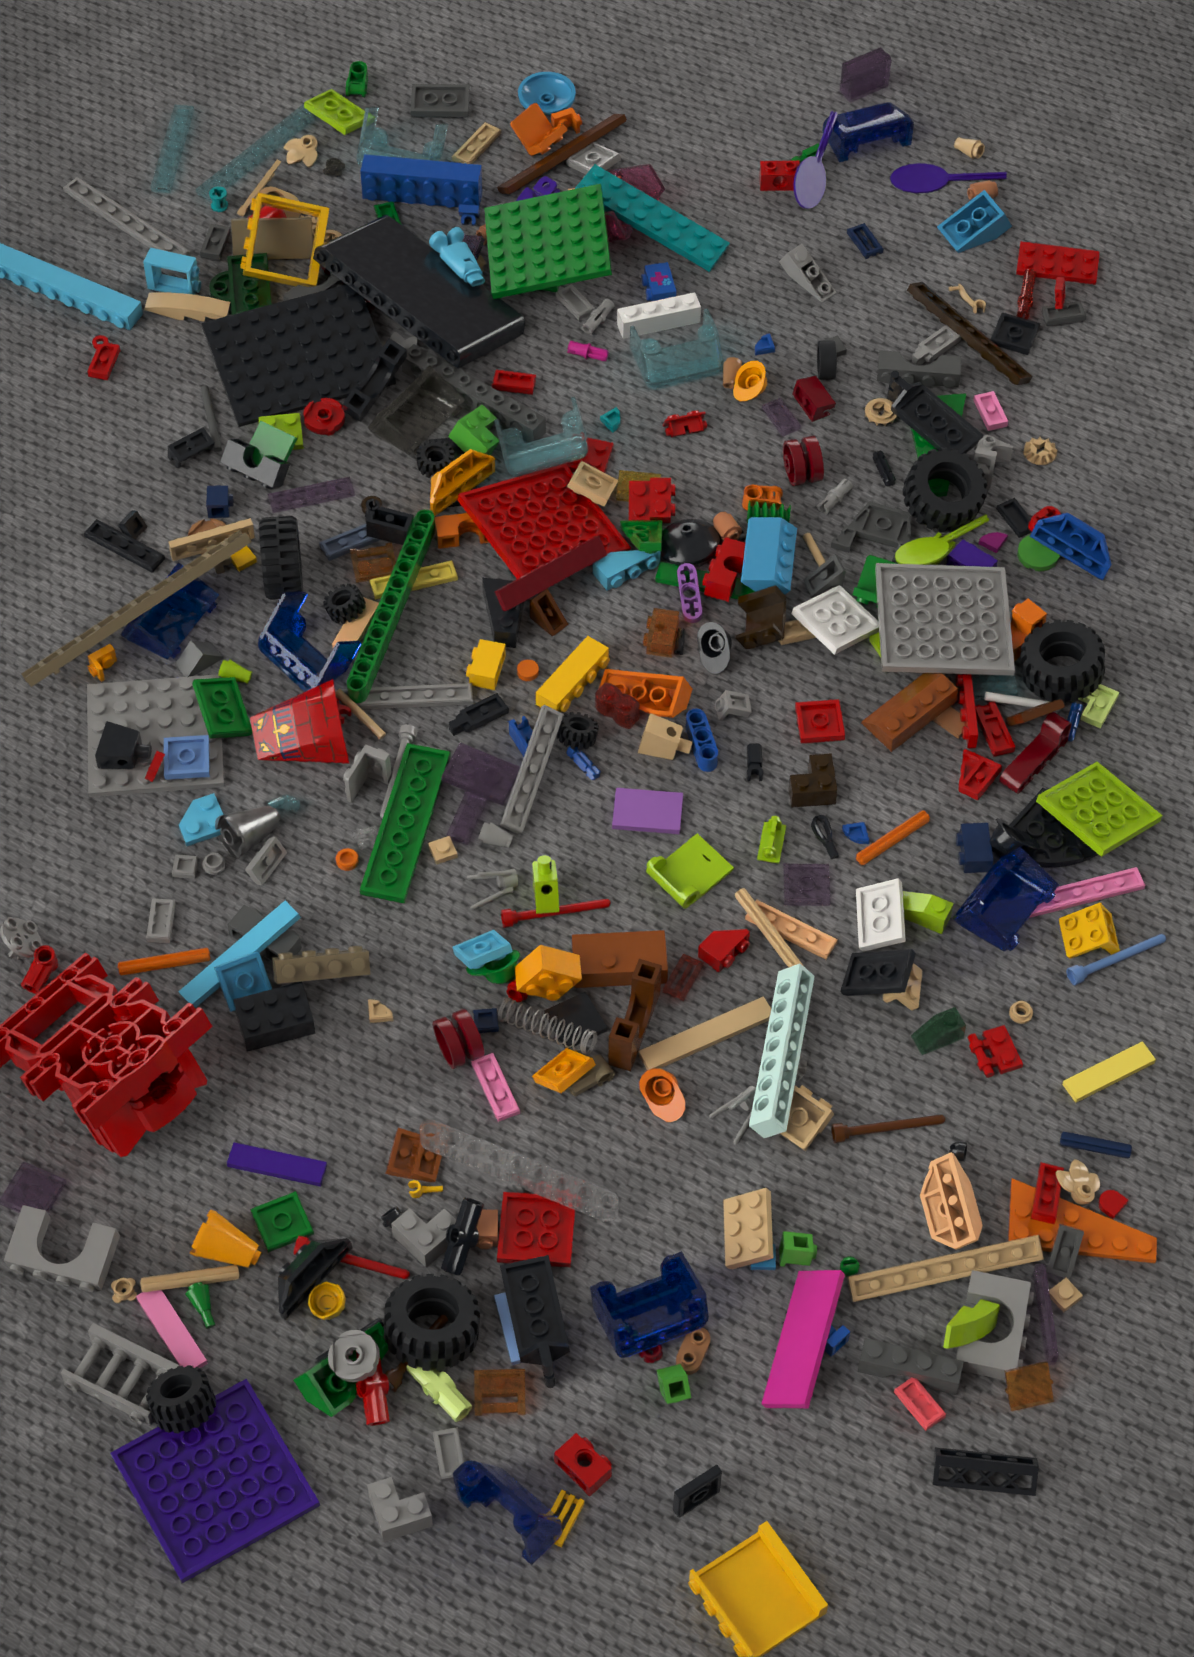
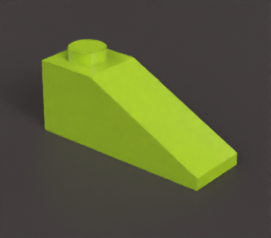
M903 891L904 919L943 934L951 918L954 903L932 894Z

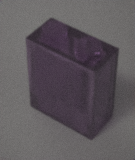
M880 47L842 63L840 92L850 103L888 87L892 63L890 55Z

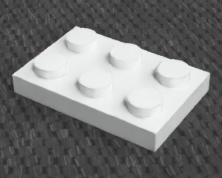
M897 878L857 888L859 949L865 952L906 942L903 891L900 879Z

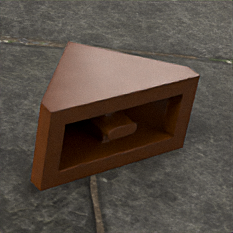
M548 588L530 599V618L548 634L554 636L569 625Z

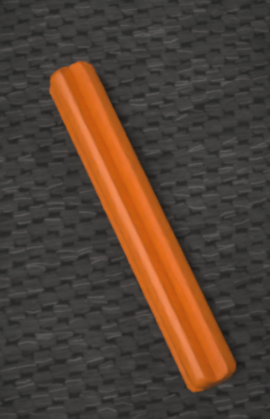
M924 810L920 811L858 852L856 860L859 864L865 865L928 823L929 814Z
M208 948L122 961L118 963V971L120 975H128L206 962L210 960V952Z

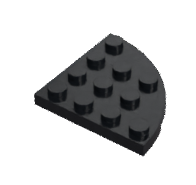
M1042 788L1009 824L1033 837L1040 844V848L1033 849L1023 846L1013 854H1006L991 845L992 852L1010 861L1033 867L1055 868L1071 866L1099 855L1036 802L1038 795L1046 791L1045 788Z

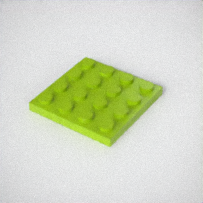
M1099 762L1093 763L1039 794L1036 800L1038 804L1101 857L1156 825L1163 816Z

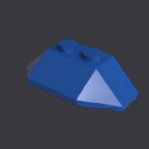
M1069 513L1038 520L1030 535L1034 540L1101 580L1105 578L1112 565L1105 535Z

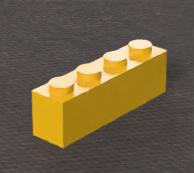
M587 636L535 692L536 705L539 707L546 705L559 712H566L570 707L571 701L575 697L581 696L587 683L591 684L595 680L597 672L607 667L610 661L609 648Z

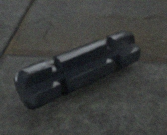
M875 451L872 458L874 463H877L876 467L881 478H884L885 486L895 485L896 478L883 451Z

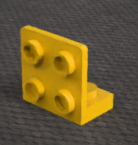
M1101 902L1059 918L1068 958L1077 957L1100 947L1106 949L1111 955L1120 951L1112 914Z

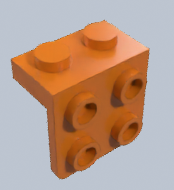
M537 103L531 104L510 123L512 129L531 156L538 153L543 155L551 149L550 145L562 140V135L567 131L564 124L552 127Z

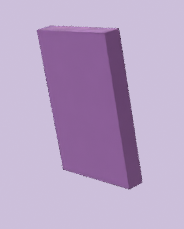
M616 788L612 829L680 834L683 793Z

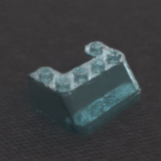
M571 397L574 410L566 412L562 417L564 433L524 444L523 436L518 429L508 428L503 430L499 419L494 420L505 466L510 475L515 477L575 461L587 455L588 439L581 411L575 397Z

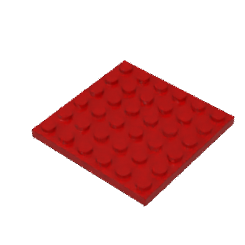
M566 464L458 494V502L516 579L594 536H600L607 554L631 550L630 545L596 503L567 487L574 474Z

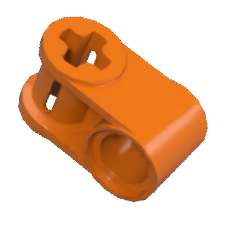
M748 485L744 489L742 506L748 511L750 500L751 507L758 501L760 508L764 502H767L769 509L772 503H775L776 509H779L782 504L783 490L778 486Z

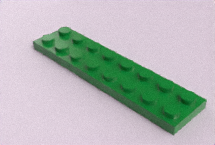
M407 743L360 887V895L405 904L451 757L450 751Z

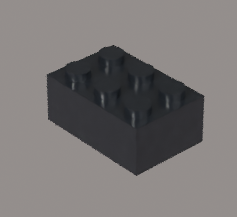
M302 981L233 999L235 1013L247 1052L316 1034L313 1016Z

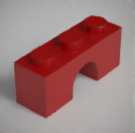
M725 537L722 545L718 544L715 553L716 559L712 558L710 562V573H705L702 585L705 586L704 595L727 602L730 601L736 585L737 572L742 573L745 542Z

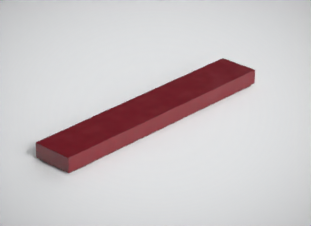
M600 536L592 537L494 591L502 610L507 611L607 556Z

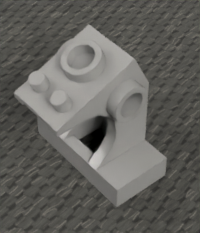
M985 435L979 440L974 460L978 463V469L982 468L985 474L983 478H986L988 484L986 489L991 487L995 462L1010 464L1013 446L989 435Z

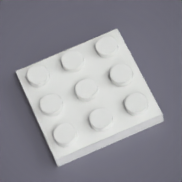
M840 585L794 607L791 613L834 655L879 632V621Z

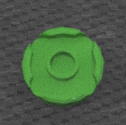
M1030 535L1023 538L1018 546L1017 556L1024 567L1035 569V571H1047L1055 567L1060 557L1059 554L1034 540Z

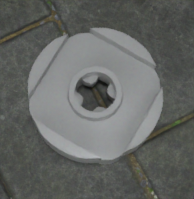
M349 1330L338 1336L339 1339L335 1344L332 1343L328 1353L329 1365L336 1375L348 1382H358L373 1376L377 1370L380 1358L379 1347L375 1340L361 1330ZM356 1350L360 1355L353 1362L351 1359H348V1356H351L353 1351Z

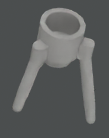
M516 870L478 872L476 875H468L466 877L468 880L496 878L498 887L504 888L472 905L470 909L474 910L505 894L513 893V887L518 886Z
M749 1086L737 1097L711 1113L709 1117L713 1118L728 1108L732 1110L738 1105L746 1111L750 1109L752 1112L756 1088ZM751 1112L739 1130L733 1144H738L749 1126Z

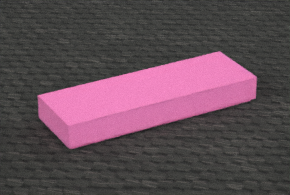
M494 1053L471 1061L497 1121L499 1122L520 1114V1109Z

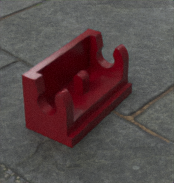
M817 376L802 378L796 381L792 395L809 419L813 422L829 416L830 413L824 411L835 408L836 403Z

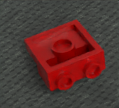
M671 478L629 481V521L662 520V523H671V516H675V503H671V496H675V484H671Z

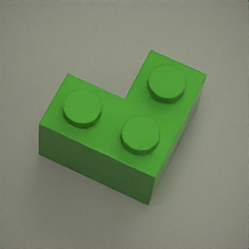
M480 405L458 420L448 437L464 452L472 449L491 455L500 442L489 431L497 418L485 406Z

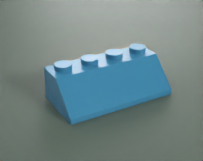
M751 517L748 519L741 583L755 592L775 585L784 595L790 592L797 528L793 524L780 517Z

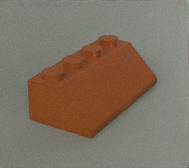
M923 673L865 718L861 724L892 752L957 701L958 688L944 674Z

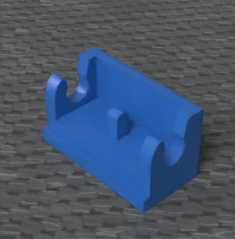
M525 716L522 717L523 721L519 725H517L515 719L509 721V735L523 757L533 732Z

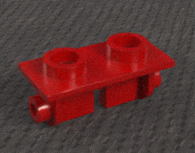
M695 410L688 412L684 416H679L678 414L668 416L663 423V427L668 426V428H665L666 436L676 437L685 435L684 427H688L689 434L704 431V429H707L706 420L702 421L706 414L705 411L699 412Z

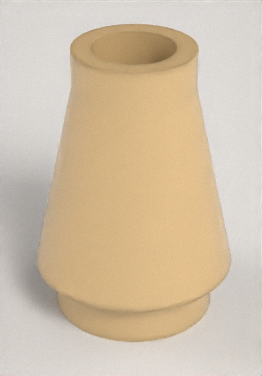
M958 137L954 143L955 149L960 150L972 159H979L983 155L985 148L980 140Z

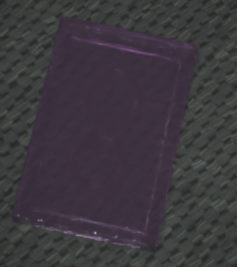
M459 743L442 774L441 781L503 806L516 781L520 767Z

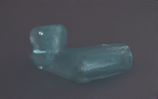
M287 794L266 802L267 806L275 809L282 808L290 812H296L300 808L299 800Z

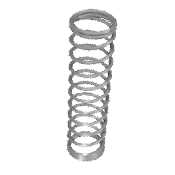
M508 997L500 1005L498 1011L500 1022L507 1021L510 1026L515 1025L518 1029L523 1028L525 1032L532 1031L533 1035L540 1034L543 1039L548 1037L551 1042L556 1040L558 1045L564 1044L566 1048L573 1047L576 1052L581 1050L582 1054L586 1056L591 1054L597 1043L596 1031L585 1030L580 1048L575 1049L574 1045L582 1032L581 1026H578L573 1034L572 1045L567 1046L566 1041L572 1034L573 1022L568 1024L564 1034V1041L560 1043L558 1038L564 1030L565 1019L559 1022L556 1038L552 1040L549 1035L555 1029L557 1016L550 1020L547 1035L542 1036L541 1032L545 1029L549 1020L548 1013H545L541 1019L539 1032L534 1033L533 1029L541 1016L540 1010L534 1013L531 1029L527 1030L525 1025L532 1016V1006L526 1010L523 1026L519 1027L517 1022L523 1015L524 1003L520 1004L517 1008L514 1023H510L509 1019L516 1009V1000ZM510 1001L507 1014L502 1019L503 1009L507 1002ZM523 1005L521 1014H520L519 1018L517 1019V1015H518L519 1009H520V1007ZM529 1009H531L530 1015L527 1021L525 1022L526 1015ZM539 1012L537 1021L533 1026L535 1016ZM547 1015L546 1022H545L543 1028L541 1029L543 1020H544L545 1016ZM554 1018H555L554 1026H553L552 1030L550 1031V1027H551L552 1021H553ZM563 1022L562 1029H561L560 1033L558 1034L560 1025H561V1023ZM570 1025H572V1026H571L570 1033H569L568 1037L566 1038L567 1031H568ZM580 1028L579 1034H578L576 1040L574 1041L575 1035H576L578 1029ZM593 1034V1040H592L591 1046H590V1048L588 1049V1051L586 1052V1046H587L588 1040H589V1038L591 1037V1035Z

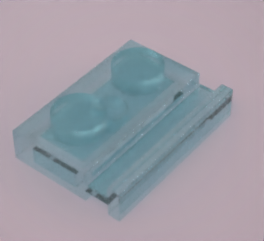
M1015 672L1014 676L971 674L974 700H984L986 692L1018 696Z

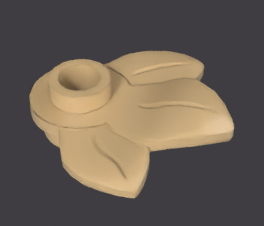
M305 135L301 139L289 140L284 146V149L289 151L287 153V163L294 164L303 160L307 167H312L318 157L316 151L318 146L317 139L312 135Z
M1074 1159L1071 1162L1069 1172L1056 1171V1177L1064 1190L1071 1192V1197L1077 1204L1085 1205L1094 1200L1095 1192L1100 1188V1180L1097 1174L1088 1172V1168L1084 1163Z

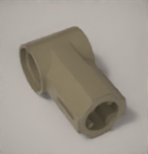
M602 1055L593 1056L592 1058L596 1065L567 1088L572 1095L576 1097L593 1086H602L603 1082H609L614 1078V1071Z

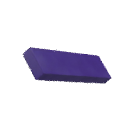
M233 1142L227 1167L321 1187L327 1162Z

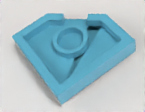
M214 793L193 800L182 818L179 829L186 846L221 835L220 830L215 829V821L219 816L223 815V812Z

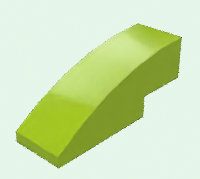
M980 1299L974 1308L963 1305L947 1324L943 1347L950 1349L963 1346L989 1334L996 1327L1000 1304Z

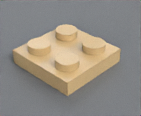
M581 461L567 487L575 493L591 499L592 502L605 506L618 480Z

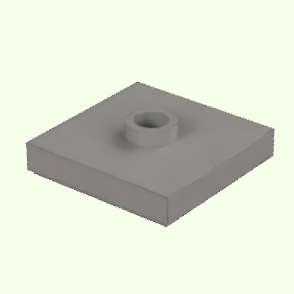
M593 142L567 158L566 165L587 174L594 164L604 170L609 169L621 161V154Z

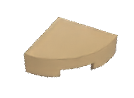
M368 999L370 1023L393 1021V1015L389 1008L378 1000Z

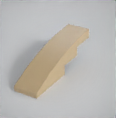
M159 292L149 293L144 310L177 320H184L186 316L204 322L205 317L212 319L226 317L231 302L193 294Z

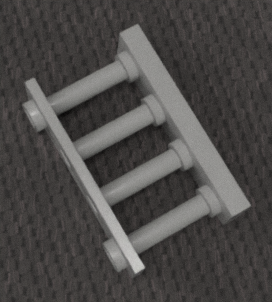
M93 1323L88 1330L92 1346L74 1374L65 1369L62 1370L61 1375L64 1385L71 1391L77 1392L80 1390L129 1414V1418L138 1424L145 1422L151 1425L153 1419L151 1412L148 1411L149 1405L146 1395L139 1406L126 1399L144 1371L149 1369L155 1372L157 1379L161 1373H165L171 1368L175 1369L180 1365ZM106 1348L113 1351L112 1359L96 1384L83 1379L100 1350ZM127 1358L134 1362L135 1367L116 1395L104 1388L122 1360L125 1361Z

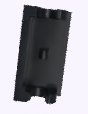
M204 427L168 445V458L170 461L174 460L175 467L179 468L181 467V462L206 449L208 451L213 450L215 442Z

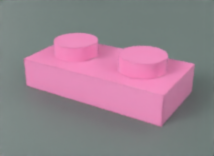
M994 391L974 395V403L988 431L1008 426V420Z

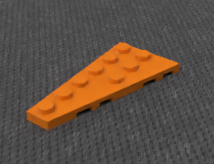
M1013 1178L1011 1179L1008 1241L1039 1235L1042 1251L1051 1252L1059 1224H1064L1084 1230L1078 1255L1147 1263L1156 1262V1237L1064 1199H1059L1055 1225L1030 1219L1035 1187Z

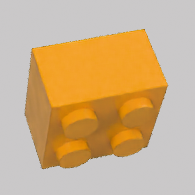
M539 945L515 966L517 991L527 993L530 996L546 998L550 1001L558 1000L582 980L580 955Z

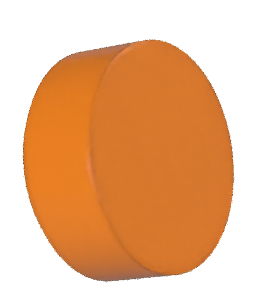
M527 659L517 665V675L521 680L532 681L538 677L539 666L535 661Z
M342 849L336 855V864L341 870H353L359 863L358 854L353 849Z

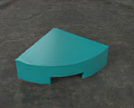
M616 407L600 416V421L612 433L618 429V425L621 422L619 409Z

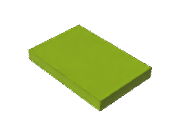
M333 89L304 102L305 109L344 135L367 125L372 121L373 117Z

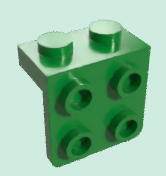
M873 555L867 556L858 585L854 588L852 594L857 597L856 601L864 604H869V601L877 603L876 563H897Z

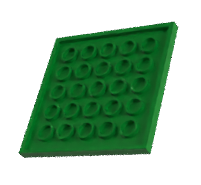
M601 184L484 208L493 299L612 275Z

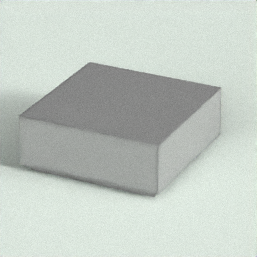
M175 855L172 877L195 879L199 860L198 856Z

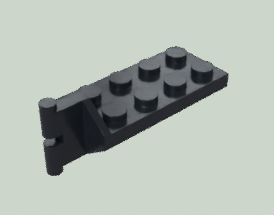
M898 371L891 372L887 399L894 402L891 405V411L937 450L940 448H947V451L956 449L959 450L958 453L966 454L983 438L981 432L922 383L909 384L899 376Z
M546 1255L500 1265L520 1363L541 1365L545 1385L548 1388H553L555 1386V1377L552 1362L569 1353L570 1349L549 1256Z

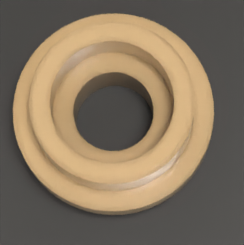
M1018 1001L1010 1007L1009 1015L1014 1022L1025 1024L1032 1019L1033 1010L1029 1003ZM1022 1011L1025 1015H1020L1017 1012Z

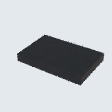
M913 949L852 953L840 992L845 996L904 993L916 953Z

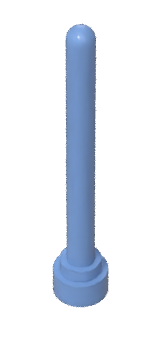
M1159 934L1084 967L1082 965L1069 967L1066 970L1067 977L1073 985L1080 984L1091 973L1164 943L1166 936Z

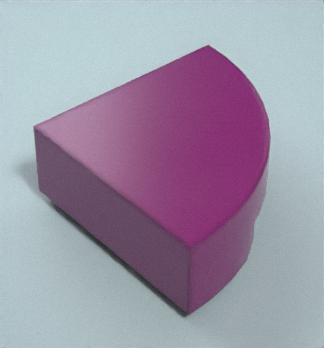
M998 532L988 533L979 539L978 544L997 553L1006 542L1008 535Z

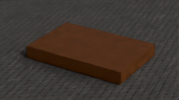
M1061 699L1043 703L1009 716L1005 721L1008 726L1025 723L1064 708L1065 705Z

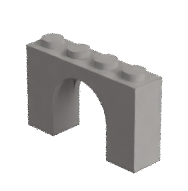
M23 1205L4 1258V1262L10 1267L9 1270L17 1274H23L24 1271L33 1273V1277L40 1280H47V1277L54 1278L58 1284L70 1286L71 1283L80 1285V1289L88 1292H93L94 1289L102 1291L120 1238L117 1229L92 1223L84 1249L77 1258L64 1264L51 1263L44 1259L42 1255V1243L51 1217L45 1210Z
M972 1270L966 1302L977 1304L980 1299L1000 1304L999 1311L1009 1320L1011 1333L1007 1338L999 1342L986 1343L974 1341L959 1346L956 1359L964 1361L962 1371L1014 1382L1016 1374H1021L1023 1360L1019 1359L1020 1351H1025L1027 1337L1022 1336L1023 1329H1028L1030 1314H1026L1027 1306L1032 1307L1034 1292H1030L1031 1282Z

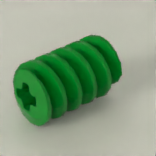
M749 500L747 524L748 519L751 517H780L789 522L791 505L785 510L783 504L780 505L779 509H776L775 503H772L769 509L767 502H764L760 508L758 501H756L754 506L751 507Z

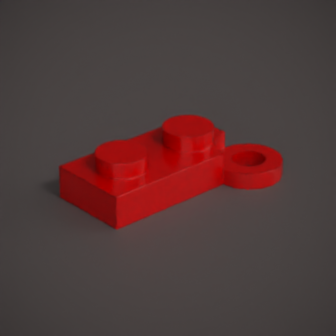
M99 335L92 340V345L97 350L87 373L88 377L108 380L121 350L120 345L109 343L106 336ZM99 341L104 342L103 344H97Z

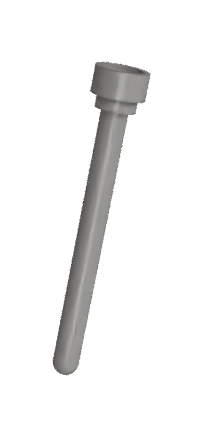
M402 725L398 734L401 743L380 812L382 819L407 743L412 744L416 740L418 730L412 725Z

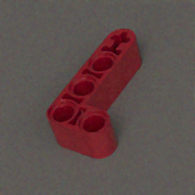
M1054 711L1049 713L1042 723L1040 733L1003 771L999 782L1019 794L1034 779L1032 778L1033 775L1038 774L1047 765L1045 763L1048 760L1051 761L1060 751L1058 749L1066 745L1072 723Z

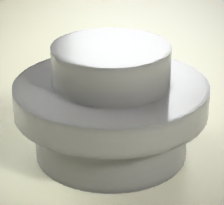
M210 853L203 860V869L208 874L216 875L225 869V859L218 853Z

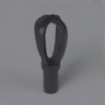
M824 815L815 816L811 823L815 836L826 848L830 859L838 858L839 854L833 843L832 830L828 818ZM817 821L823 824L827 839L820 830Z

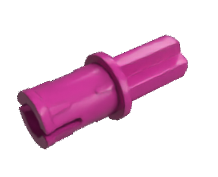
M572 340L569 342L567 353L579 355L585 359L589 357L607 361L609 352L605 349L593 347L590 343L582 344Z

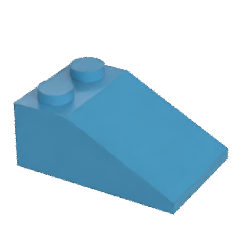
M985 190L937 226L958 253L997 239L1012 227L1005 213Z

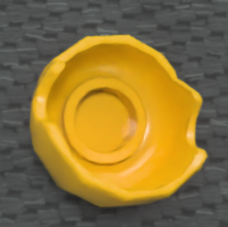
M325 1281L315 1286L309 1294L308 1306L312 1314L317 1318L331 1320L338 1317L345 1308L346 1297L338 1284Z

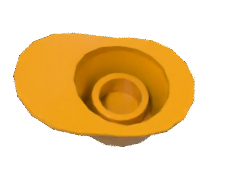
M747 362L737 371L733 389V396L736 400H752L766 389V370L761 362Z

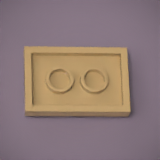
M763 1188L724 1199L725 1266L728 1269H736L773 1259L771 1191Z

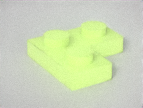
M1100 684L1093 693L1089 692V696L1083 699L1081 697L1078 698V700L1087 703L1080 720L1101 729L1119 696V692Z

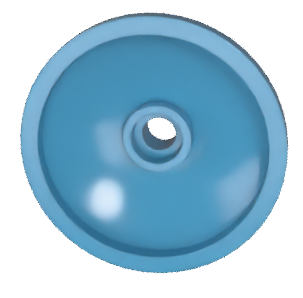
M555 72L532 74L526 77L518 88V98L521 105L527 109L531 104L537 103L545 116L568 109L574 103L576 97V90L572 81L566 76Z

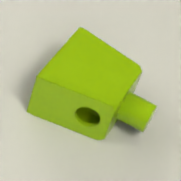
M543 855L532 863L536 914L559 912L556 863L554 860H551V857ZM542 887H549L550 893H543Z

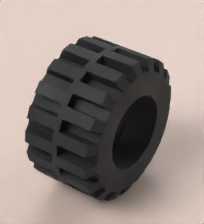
M182 1365L175 1369H168L167 1372L158 1375V1378L154 1379L151 1382V1386L147 1389L146 1400L155 1422L161 1430L164 1429L168 1433L172 1431L174 1433L188 1432L194 1427L198 1428L202 1422H206L209 1419L208 1416L214 1413V1408L216 1407V1397L206 1373L201 1368H194L191 1365L186 1367Z

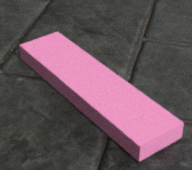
M162 1290L142 1292L136 1296L140 1306L178 1365H183V1367L191 1365L194 1368H201L208 1364L203 1353Z

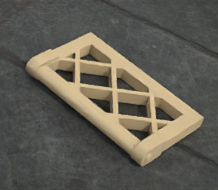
M277 159L244 205L239 208L238 215L244 216L251 205L252 198H256L258 192L264 188L268 181H271L281 161Z

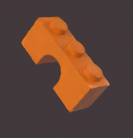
M467 512L435 517L438 549L459 547V537L465 532L477 534L480 544L489 543Z

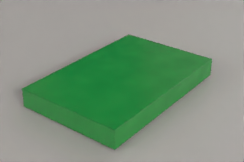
M235 677L194 679L192 685L210 739L252 735V727Z

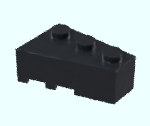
M482 577L483 596L493 641L503 643L505 647L516 648L524 602L507 611H503L494 591L511 583L512 580Z

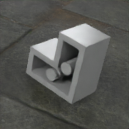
M409 1208L391 1223L392 1235L423 1266L427 1267L447 1250L446 1231L450 1225L455 1224L456 1219L447 1210L443 1209L426 1224Z
M392 1477L367 1484L368 1496L383 1542L433 1526L432 1515L424 1492L399 1500Z

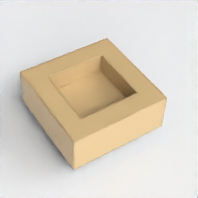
M450 836L428 843L436 865L458 858Z
M1067 1278L1047 1292L1048 1297L1063 1313L1083 1297Z

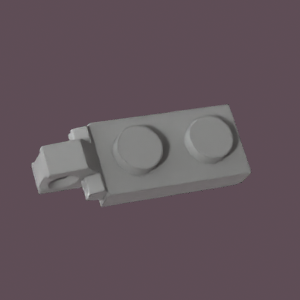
M945 325L918 344V348L912 355L911 363L922 365L925 361L928 363L959 343L961 340L960 335Z

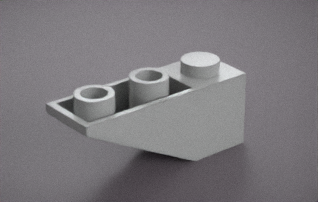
M803 244L788 252L779 261L786 273L820 302H824L837 293Z

